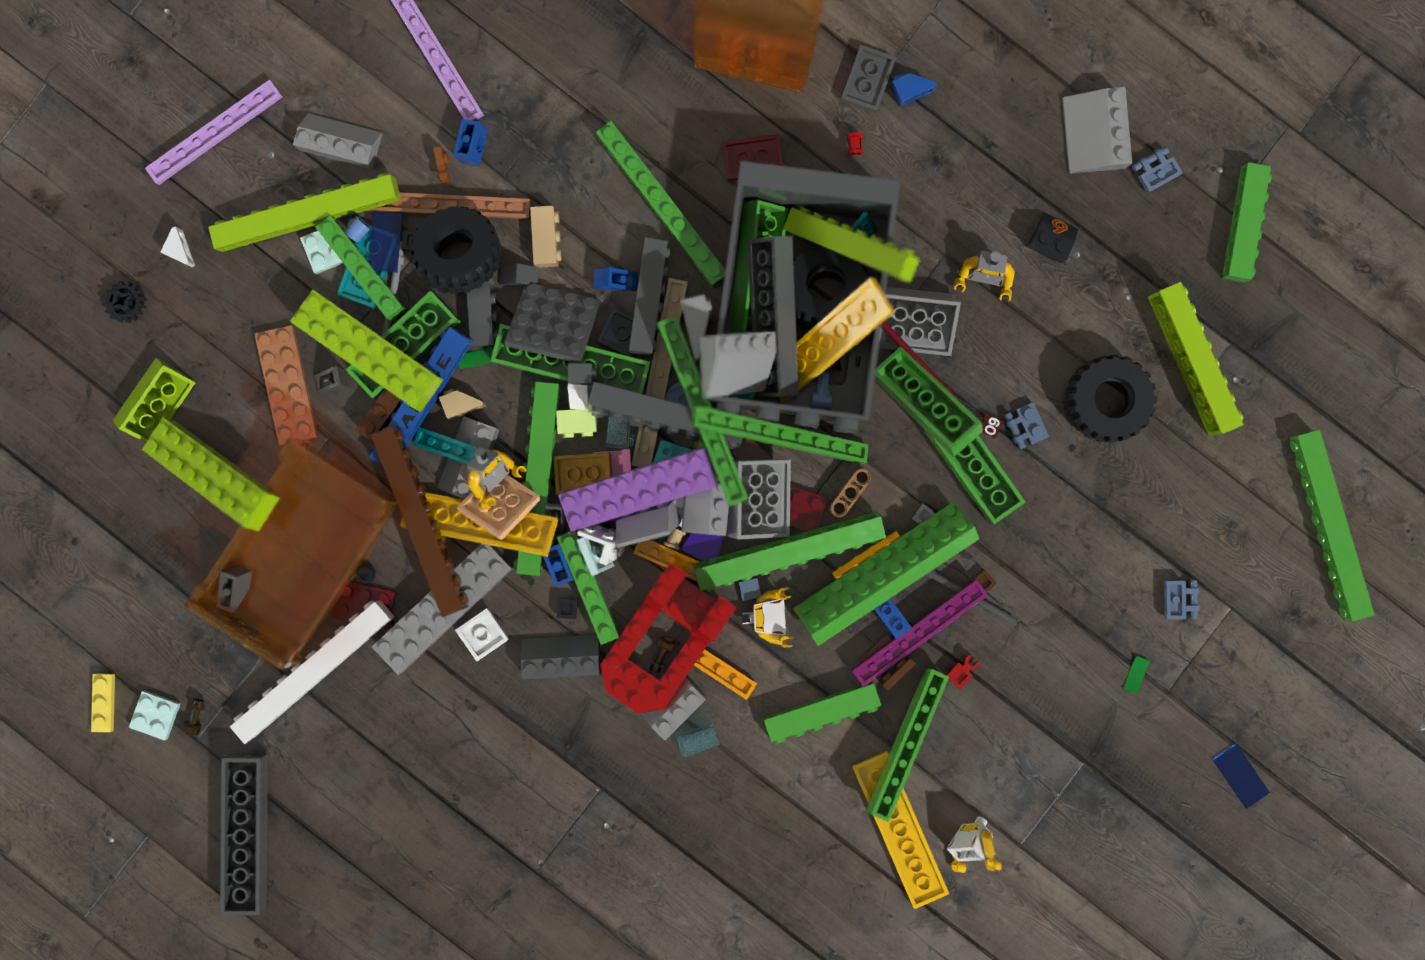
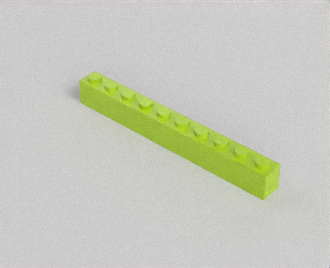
M383 173L372 180L362 179L358 184L342 185L341 189H327L320 195H307L304 197L305 199L299 201L289 200L286 202L287 204L282 206L272 205L268 207V210H255L247 216H234L233 220L217 221L215 225L208 227L215 250L224 252L318 225L330 215L335 219L402 201L396 178L388 173Z

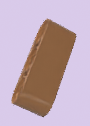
M858 469L851 475L830 504L829 510L833 516L842 517L847 514L871 480L868 470ZM859 472H863L866 475L864 483L857 481V474ZM849 487L855 491V495L851 499L845 495V491ZM836 503H841L844 507L843 512L840 514L834 511Z

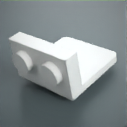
M598 523L578 530L577 534L579 536L604 544L600 559L601 564L608 565L622 556L625 546L617 548L615 529H605Z

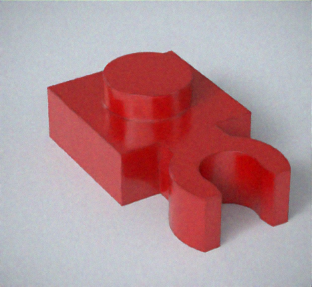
M970 654L964 657L962 665L957 662L946 674L949 680L959 689L973 676L969 671L979 666L978 661H975L972 665L969 664V659L972 657Z

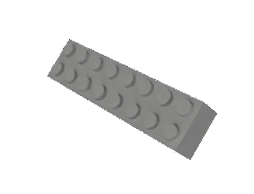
M481 543L454 569L455 573L461 578L462 584L460 586L462 591L468 596V608L441 617L433 593L430 591L380 638L372 648L397 675L403 673L514 569V566L495 546Z

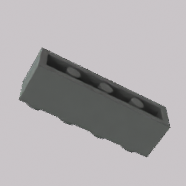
M494 273L492 274L493 277L488 282L483 283L482 287L472 289L471 292L467 293L470 338L473 339L470 347L474 349L495 346L498 330H495V323H498V316L493 304H496V294L492 292V285H495Z

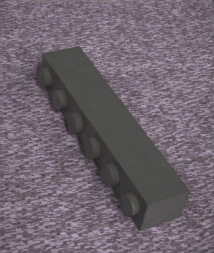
M646 237L644 239L628 354L651 357L652 351L656 352L658 340H654L655 333H659L657 315L662 313L663 303H659L660 296H664L665 284H662V279L667 276L668 266L664 264L665 259H669L670 247H667L668 241Z

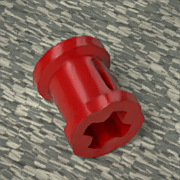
M847 134L846 137L849 139L847 155L864 154L862 149L864 134Z

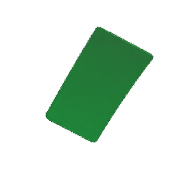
M493 348L465 353L459 363V368L464 369L493 363L491 362Z
M1136 656L1127 676L1124 690L1136 695L1138 694L1150 664L1149 660Z

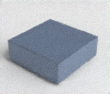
M757 578L739 582L743 601L761 596Z

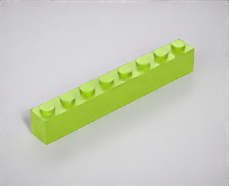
M800 207L799 210L791 208L783 230L905 281H911L920 260L912 256L914 252L905 248L899 251L897 250L898 246L890 242L884 245L882 244L883 240L875 236H871V239L867 238L868 234L860 230L854 233L852 232L853 228L845 224L839 227V222L830 218L824 221L825 216L815 212L812 216L810 215L811 211Z

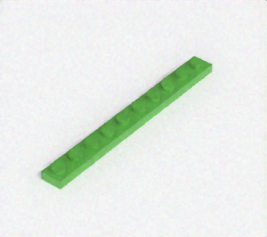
M676 316L658 322V328L692 414L693 407L695 406L713 409L709 398H703L702 381ZM698 428L729 507L748 500L723 433Z
M701 406L693 407L691 427L850 462L867 463L868 444Z

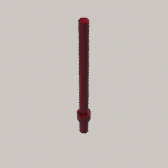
M884 320L881 328L889 337L961 403L952 393L949 385H945Z

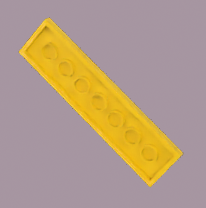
M870 278L796 342L798 392L895 312L875 278ZM793 396L779 397L782 403H786Z
M431 493L425 494L427 501L433 507L432 514L434 519L439 522V532L442 536L548 557L558 523L557 518L528 512L500 540L458 511L457 506L463 501L462 499ZM402 517L400 526L402 528H407Z
M888 751L852 765L868 804L889 756ZM903 788L890 821L886 822L875 816L874 818L911 904L916 909L949 895V892Z

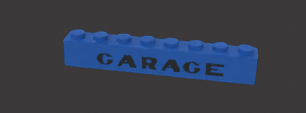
M454 327L446 328L440 336L441 342L433 347L430 352L431 358L422 365L443 380L424 409L420 412L401 400L400 408L395 410L390 417V424L382 429L384 430L391 426L399 427L405 435L404 442L406 447L473 342V339ZM373 444L370 449L372 453L369 458L383 466Z

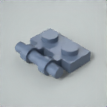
M1166 146L1152 151L1151 155L1138 159L1137 163L1132 165V169L1135 172L1140 169L1144 171V174L1138 178L1147 194L1183 174L1174 157L1166 160L1164 155L1169 153ZM1154 161H1157L1159 163V165L1154 168H1151L1150 163Z
M1034 402L1016 409L1017 418L1015 419L1011 412L1004 415L1006 419L1005 424L1007 428H1010L1014 437L1012 440L1014 444H1017L1019 450L1026 448L1023 441L1025 439H1028L1030 445L1049 437ZM1021 423L1025 433L1020 434L1016 424Z
M1184 580L1164 581L1165 619H1186V611H1190V619H1198V611H1200L1198 594H1200V590L1197 588V580H1189V588H1186V581ZM1186 594L1190 595V605H1186Z

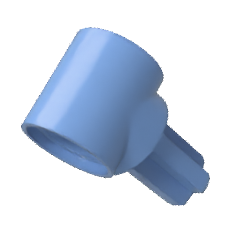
M356 215L353 217L349 216V222L344 232L353 241L358 243L371 228L360 217Z
M822 372L818 375L817 390H814L812 393L811 409L831 410L832 393L828 390L829 373Z

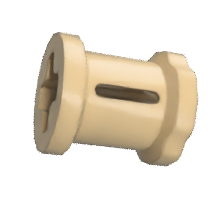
M675 528L663 544L679 550L680 541L686 532H681V530Z

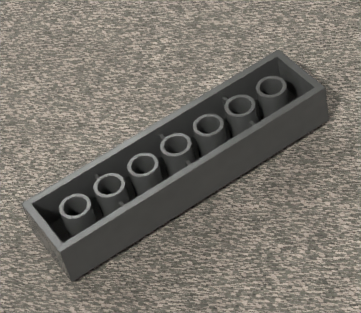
M772 236L748 240L752 333L775 332L776 354L765 390L755 392V397L799 396L792 237Z
M593 382L587 404L588 411L592 413V416L603 418V416L610 417L611 421L617 423L626 421L629 422L630 426L640 428L641 425L646 426L650 431H665L667 435L672 437H678V435L685 436L686 440L697 442V440L703 441L699 429L691 427L693 414L689 406ZM723 434L729 451L734 452L735 449L738 450L742 438Z
M229 754L221 758L220 915H260L267 909L268 754Z

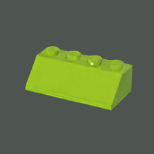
M155 358L112 421L118 429L147 442L162 417L169 420L172 418L196 382L173 366Z

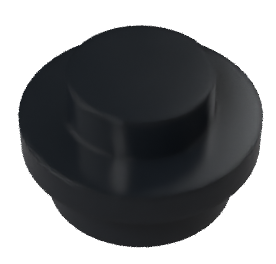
M362 565L358 568L356 577L359 582L369 584L374 581L376 571L371 565Z

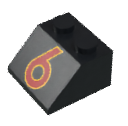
M1043 213L1027 248L1061 264L1067 260L1073 248L1078 229Z

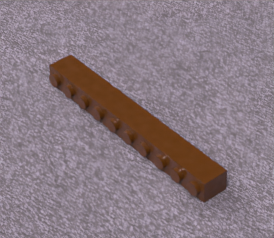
M391 426L372 434V440L441 617L468 608V596L462 591L460 586L462 584L461 578L455 573L453 568L455 566L454 560L448 555L446 550V540L441 537L439 522L433 517V507L426 499V489L419 481V471L412 463V453L405 445L403 431L399 427Z

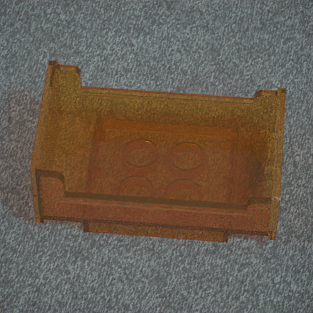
M692 0L695 1L696 12L692 26L694 68L798 93L804 92L825 0Z
M291 437L287 439L277 457L282 462L266 486L267 489L280 498L259 531L245 528L242 525L239 527L204 582H201L195 588L190 598L184 604L187 609L280 669L296 665L301 661L302 657H300V654L316 630L322 627L340 598L341 593L352 581L358 568L362 566L383 534L382 529L395 509L399 508L396 499H391L311 447L313 443L310 441ZM238 565L252 571L250 589L237 610L231 613L216 607L220 571Z

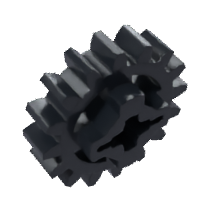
M119 281L118 285L112 283L113 289L106 288L108 295L102 297L106 299L102 306L108 307L105 313L111 314V319H117L121 323L123 321L131 323V318L137 321V314L143 315L144 313L141 309L147 308V306L143 305V302L147 301V298L142 297L145 292L138 290L139 286L136 284L132 285V282L126 281V283ZM118 311L126 312V314H119Z

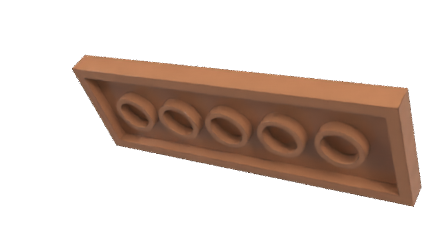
M290 325L255 333L279 445L282 446L317 438V428L294 326Z

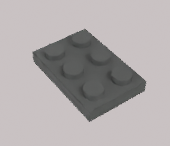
M860 44L841 101L877 113L896 57Z

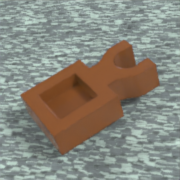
M441 146L435 147L433 150L440 181L448 183L450 182L447 171V163H450L448 153L444 152Z

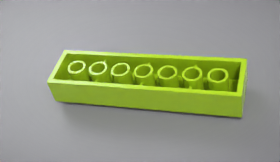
M1179 282L1148 296L1208 436L1224 434L1244 425L1242 413L1235 406V397L1228 390L1227 379L1221 374L1219 369V361L1211 351L1212 345L1203 333V324L1198 321L1195 306L1188 299L1187 288Z
M313 289L290 320L291 323L420 412L443 382L440 377Z
M162 417L142 448L153 459L245 528L259 531L280 499L182 425Z

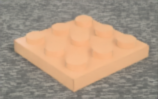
M507 475L486 496L496 500V505L491 506L488 503L491 509L481 508V499H477L473 492L457 506V509L460 513L502 540L540 501V496Z

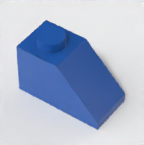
M912 73L897 75L893 78L890 85L899 107L934 92L937 87L935 82Z
M611 267L594 269V289L636 292L638 289V272Z

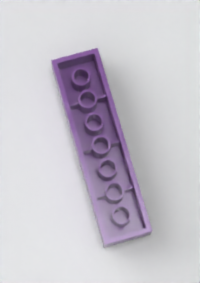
M704 446L564 491L558 496L572 532L716 487L720 482L707 449Z

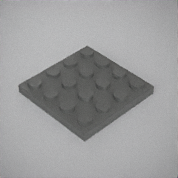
M537 284L525 285L505 340V346L570 362L582 363L600 305V299Z

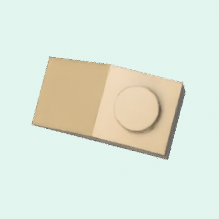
M454 389L443 392L444 396L439 397L446 417L449 420L486 406L485 402L457 390L454 391Z

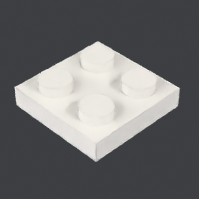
M488 608L455 630L476 661H479L509 640Z

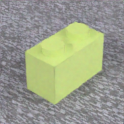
M588 410L556 411L557 431L559 435H563V438H573L574 434L581 433L582 437H591L593 433H598L597 417L592 416V413Z

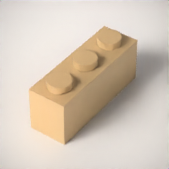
M554 206L530 207L534 266H559L558 261H562L561 249H558L557 242L561 241L560 230H557L556 223L560 222L559 211H556Z

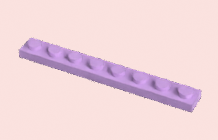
M391 0L462 117L473 121L483 117L484 114L413 0Z
M269 79L145 169L154 182L160 185L283 96Z

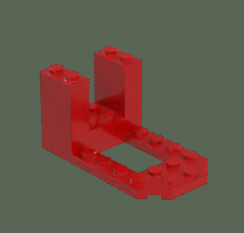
M671 562L601 663L605 692L637 714L666 708L706 646L716 639L737 608L721 596L715 600L705 592L700 591L698 587L684 579L687 573ZM662 612L691 632V635L659 681L628 660V658L657 615Z

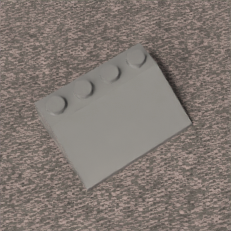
M1125 87L1106 88L1062 98L1069 174L1126 169L1132 164Z
M886 287L885 296L895 312L887 317L885 321L909 347L917 353L951 356L961 306L959 295ZM881 328L878 348L897 350L899 346Z
M705 295L681 300L696 367L700 366L701 363L700 337L707 336L709 319H712L710 300H706Z
M775 332L701 336L700 352L703 398L764 391L776 354Z
M733 459L748 500L728 508V537L735 539L790 537L791 460Z

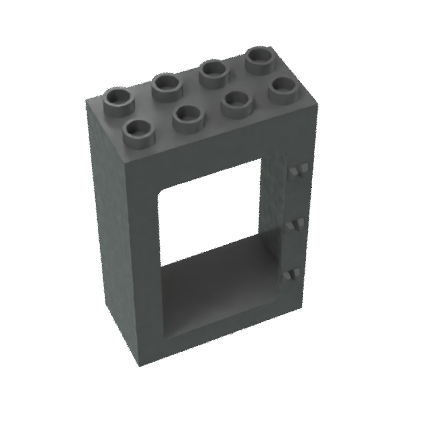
M741 161L717 335L729 334L744 202L761 200L788 209L795 208L799 210L800 207H803L811 212L858 218L864 212H867L878 229L875 237L882 239V244L886 245L887 242H893L901 181ZM865 264L870 278H875L885 295L888 273ZM882 323L850 349L845 383L842 385L829 384L828 390L832 393L831 410L811 409L812 393L814 390H817V382H810L798 392L799 396H793L786 403H782L779 397L755 396L749 400L717 396L709 397V401L713 406H717L716 410L736 415H741L742 409L756 411V419L779 424L781 414L795 416L794 426L817 429L819 420L834 421L832 431L856 434L859 425H864L869 420ZM856 356L861 357L859 368L855 367Z

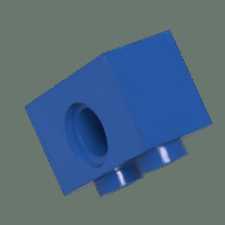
M462 119L453 156L462 164L480 166L488 129L479 121Z
M560 544L550 547L548 557H543L555 587L574 580Z
M891 599L873 609L895 639H898L912 628Z

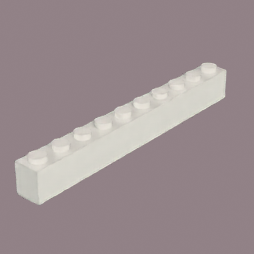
M371 600L363 607L365 611L360 615L359 613L353 615L346 627L342 625L334 632L336 636L332 639L327 638L320 644L322 648L317 652L313 650L305 657L307 661L303 664L298 663L291 669L293 673L288 677L284 675L276 682L278 686L274 689L270 687L262 694L264 698L260 701L255 700L252 702L245 714L241 712L233 719L235 723L230 728L244 744L253 740L395 617L381 600L375 602Z

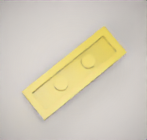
M93 674L91 732L114 731L115 674Z

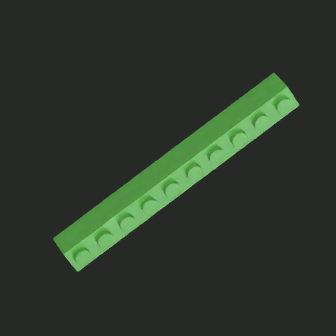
M610 121L596 132L599 141L709 285L714 288L721 283L726 275L724 267L613 122Z
M536 382L531 390V397L534 398V403L530 405L529 410L532 423L528 424L527 435L530 436V443L526 444L525 454L528 455V462L524 463L526 481H523L522 485L540 496V501L529 511V513L545 515V504L549 503L557 428L556 411L559 409L561 385L555 383ZM519 551L518 558L514 560V569H517L516 574L542 575L544 557Z
M1312 430L1291 436L1290 447L1295 453V464L1302 476L1301 484L1306 490V501L1308 506L1311 507L1312 521L1317 527V539L1322 544L1324 551L1322 553L1323 559L1329 568L1328 576L1335 588L1333 593L1340 605L1339 613L1344 620L1352 622L1374 616L1373 607L1321 431Z
M876 511L694 563L693 568L700 591H711L717 586L732 585L734 581H746L751 579L752 576L759 574L767 575L776 569L785 570L794 564L802 565L814 558L823 559L828 554H840L849 548L857 549L862 547L863 544L878 543L881 539L886 538L882 518Z

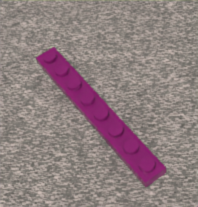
M975 579L912 625V628L898 639H893L855 667L852 672L863 687L987 597L988 594Z

